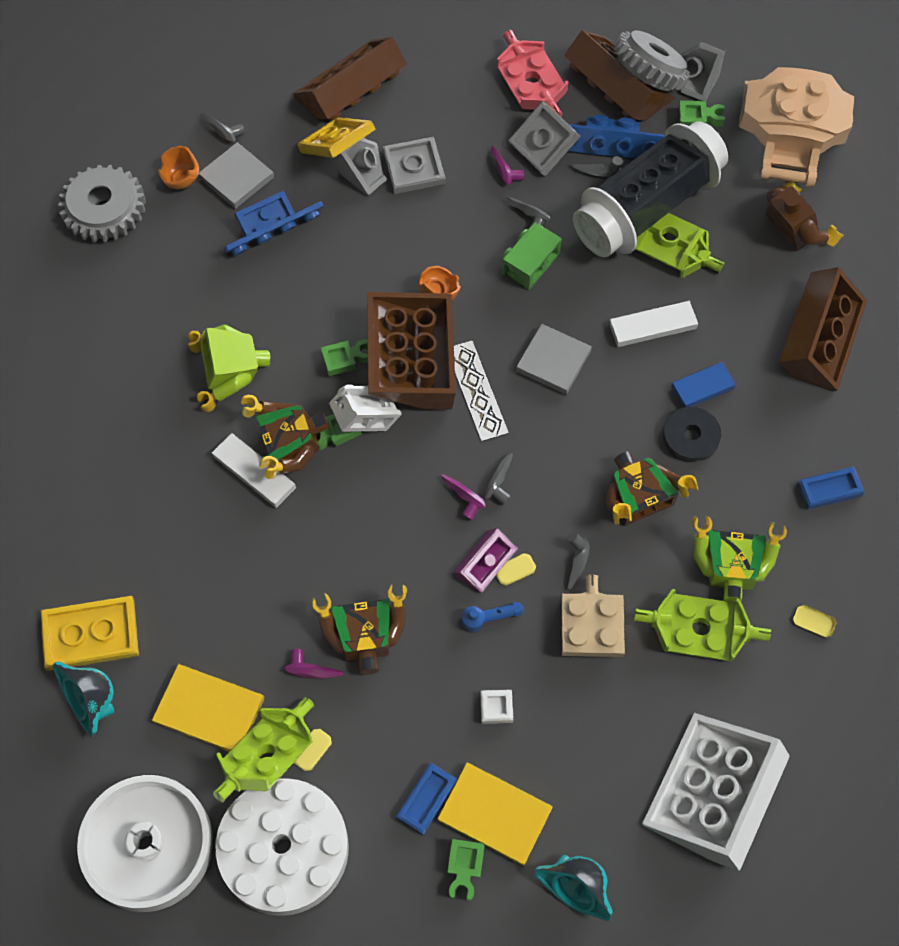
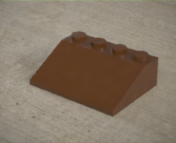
M367 292L368 395L422 409H452L456 395L452 294Z

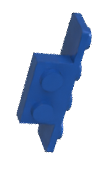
M594 115L593 117H588L587 126L569 124L581 136L568 151L636 159L663 139L665 135L639 132L640 122H635L631 118L615 120L609 119L605 115Z
M283 190L235 213V217L245 237L226 245L223 251L225 255L231 252L233 256L239 255L248 250L246 246L255 241L258 245L270 240L272 238L271 234L278 230L285 233L295 228V222L303 218L306 222L320 216L319 211L324 205L320 201L295 213Z

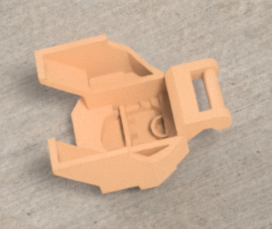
M778 67L763 79L745 80L738 127L753 133L765 146L760 172L761 180L773 178L805 183L807 187H814L817 178L819 155L834 145L846 142L852 128L854 96L842 91L832 75L808 69ZM771 166L784 167V168L797 169V170H804V171H807V173H805V172H799V171L786 170V169L772 168Z

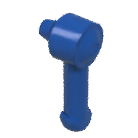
M512 602L510 605L485 611L471 606L463 611L461 625L467 632L476 633L481 630L484 623L522 615L524 607L520 602Z

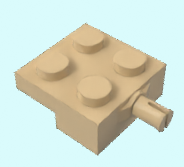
M591 575L585 576L586 592L581 594L562 593V656L624 657L623 595L599 593L598 576L593 575L591 584Z

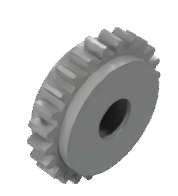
M637 30L632 31L631 34L626 31L619 35L614 44V49L618 51L617 55L620 63L638 79L655 88L670 91L674 88L677 90L683 89L691 77L689 75L690 72L686 70L687 63L684 58L671 46L655 36Z
M101 165L94 169L87 167V171L83 173L79 171L75 179H69L71 183L69 186H63L65 193L59 195L61 202L58 203L61 211L60 215L67 229H72L75 236L81 234L83 240L91 237L93 242H96L98 239H103L104 242H107L108 238L112 237L117 240L120 234L126 236L129 228H136L135 220H142L140 213L145 212L144 204L146 199L142 185L139 184L137 177H132L130 171L124 173L122 167H118L116 170L113 169L112 165H108L107 168H102ZM108 201L103 205H97L100 202Z

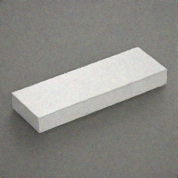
M690 301L613 318L610 319L609 325L617 347L694 330L697 329L698 322Z
M233 433L212 452L213 457L275 508L296 489L295 483L277 472L275 478L267 479L264 475L265 471L269 468H260L263 458Z

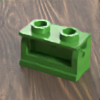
M535 222L529 230H523L517 244L513 248L509 247L503 254L501 260L503 262L502 274L505 275L507 273L512 279L523 285L525 289L530 290L559 256L562 238Z

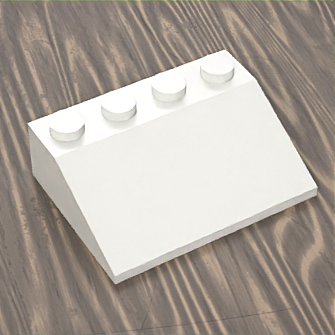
M694 713L642 825L711 861L740 871L790 756L780 739Z

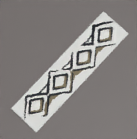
M473 341L455 345V373L481 441L509 433Z

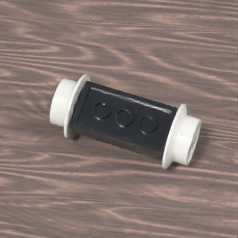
M696 121L690 126L679 123L670 126L663 139L598 188H588L583 192L581 197L582 207L573 214V224L582 242L588 249L600 257H608L615 251L620 254L633 252L637 245V237L699 189L711 190L719 184L721 169L728 162V151L724 141L711 126L704 122Z

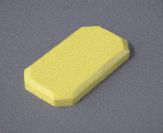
M523 553L508 560L496 577L500 584L507 586L533 574L536 565L530 555Z
M806 605L799 606L793 618L796 626L824 638L833 635L837 624L834 617Z
M321 729L312 730L313 743L294 762L303 771L312 770L332 744L331 737Z

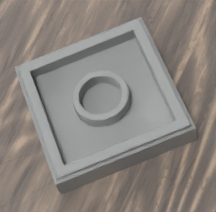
M542 101L508 142L541 174L546 176L581 135L547 103Z
M434 137L383 146V153L394 194L446 184L445 174Z
M237 142L200 171L199 177L236 209L274 178V173Z
M541 324L518 363L516 372L567 395L588 358L592 346Z

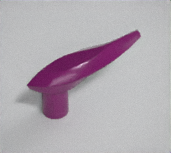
M492 145V154L502 180L508 185L512 181L524 180V170H511L499 151Z
M444 474L441 475L445 483L457 492L461 499L468 502L462 516L473 520L478 509L485 507L483 499L455 479Z
M293 649L291 651V664L285 667L287 672L303 678L324 679L343 676V671L303 663L304 651L302 649Z

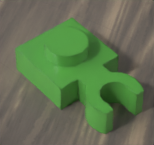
M680 100L679 124L690 126L692 123L700 121L721 127L724 125L725 117L717 115H723L725 106L716 104L709 108L706 107V101Z
M368 339L360 340L352 347H350L348 340L321 347L328 375L333 376L356 370L355 362L358 361L368 363V353L361 352L364 349H368Z
M332 414L327 417L330 428L316 434V436H321L318 441L319 451L325 449L330 441L339 446L361 435L362 432H342L335 415Z
M452 839L448 873L456 874L457 878L449 888L451 898H455V892L459 886H465L468 889L467 900L472 901L474 887L470 881L471 877L481 878L485 844Z

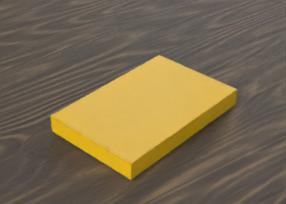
M337 117L300 141L297 146L301 153L334 158L376 129L372 121Z
M133 596L41 610L44 668L47 671L53 670V664L58 661L75 667L139 656Z
M178 664L152 721L157 725L230 752L251 731L265 697L262 694Z
M467 762L438 817V822L478 843L485 844L489 849L524 866L553 806Z

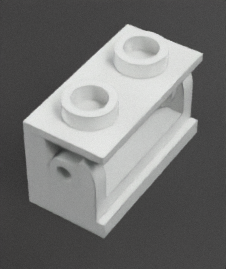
M343 386L329 403L342 432L387 431L402 415L400 410H397L393 401L368 395V386Z

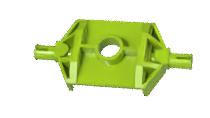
M670 213L637 237L635 250L681 271L680 278L686 277L702 266L720 273L725 262L710 256L708 231ZM666 233L674 234L677 239L669 241L666 240L663 237V235Z
M672 589L658 610L635 609L634 621L652 623L662 648L666 652L732 662L746 642H750L751 639L769 642L771 637V629L750 625L740 599H736L735 603L675 594L676 589ZM696 622H702L707 625L709 633L698 635L694 632L692 625Z
M304 697L291 710L286 708H261L262 719L224 758H222L221 753L218 752L216 754L226 778L217 790L213 792L214 797L218 801L224 802L234 790L238 792L240 790L268 791L313 743L311 732L303 719L314 707L313 702L309 698L307 700V697ZM265 753H274L272 757L260 758Z

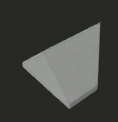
M700 42L680 53L687 63L686 70L690 72L689 75L691 76L684 88L681 89V93L706 101L720 76L725 51Z
M362 138L338 155L340 174L365 195L371 194L387 180L383 174L376 142Z

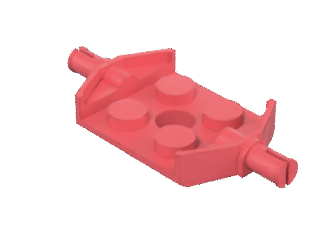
M509 30V33L506 31L503 37L509 47L497 58V68L519 105L523 109H536L544 101L561 117L563 113L556 103L568 91L569 82L565 81L564 83L544 51L545 43L543 41H519L512 30ZM535 78L538 82L531 83L526 81V79Z

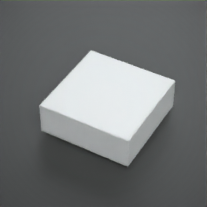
M486 690L480 692L482 724L513 723L512 690Z

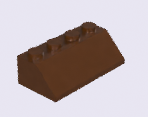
M581 30L564 55L571 62L569 66L580 74L584 73L588 77L586 81L592 87L600 88L604 91L605 99L614 105L618 104L623 109L621 112L625 117L646 121L673 101L675 97L668 91L655 88L630 73L620 63L617 55L618 51L614 49V44L606 36Z
M393 36L373 39L293 92V95L318 120L328 119L332 121L342 114L341 110L346 106L352 107L362 101L361 96L366 92L370 94L381 88L382 81L385 79L391 80L400 75V69L406 66L407 62Z
M839 267L810 273L779 361L795 379L831 391H838L867 303V299Z

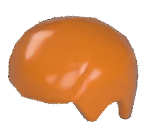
M172 147L160 157L162 168L158 172L161 180H163V183L168 188L180 190L190 187L199 175V164L187 147Z
M440 266L428 267L421 273L418 281L420 293L452 294V301L461 288L459 286V277L452 275L448 269Z

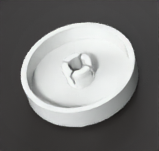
M135 776L120 781L108 788L94 801L87 811L78 835L77 851L79 864L89 885L96 893L113 905L134 912L158 911L172 906L185 898L201 881L212 856L213 832L204 807L185 786L175 780L162 776ZM145 836H152L151 844L154 846V849L149 846L147 849L140 850V840Z
M278 779L268 791L246 790L230 805L218 828L215 848L217 865L221 876L239 900L258 912L285 916L311 909L322 902L335 889L347 864L349 843L343 818L334 802L323 791L300 780ZM288 838L291 842L290 849L283 854L276 853L274 844L276 845L279 841L287 840Z

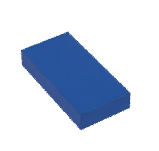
M720 362L673 382L671 388L684 408L693 407L735 389L736 383L723 362Z
M854 466L802 479L797 483L807 510L861 497L864 494V489Z
M430 763L400 809L396 819L424 836L458 779Z

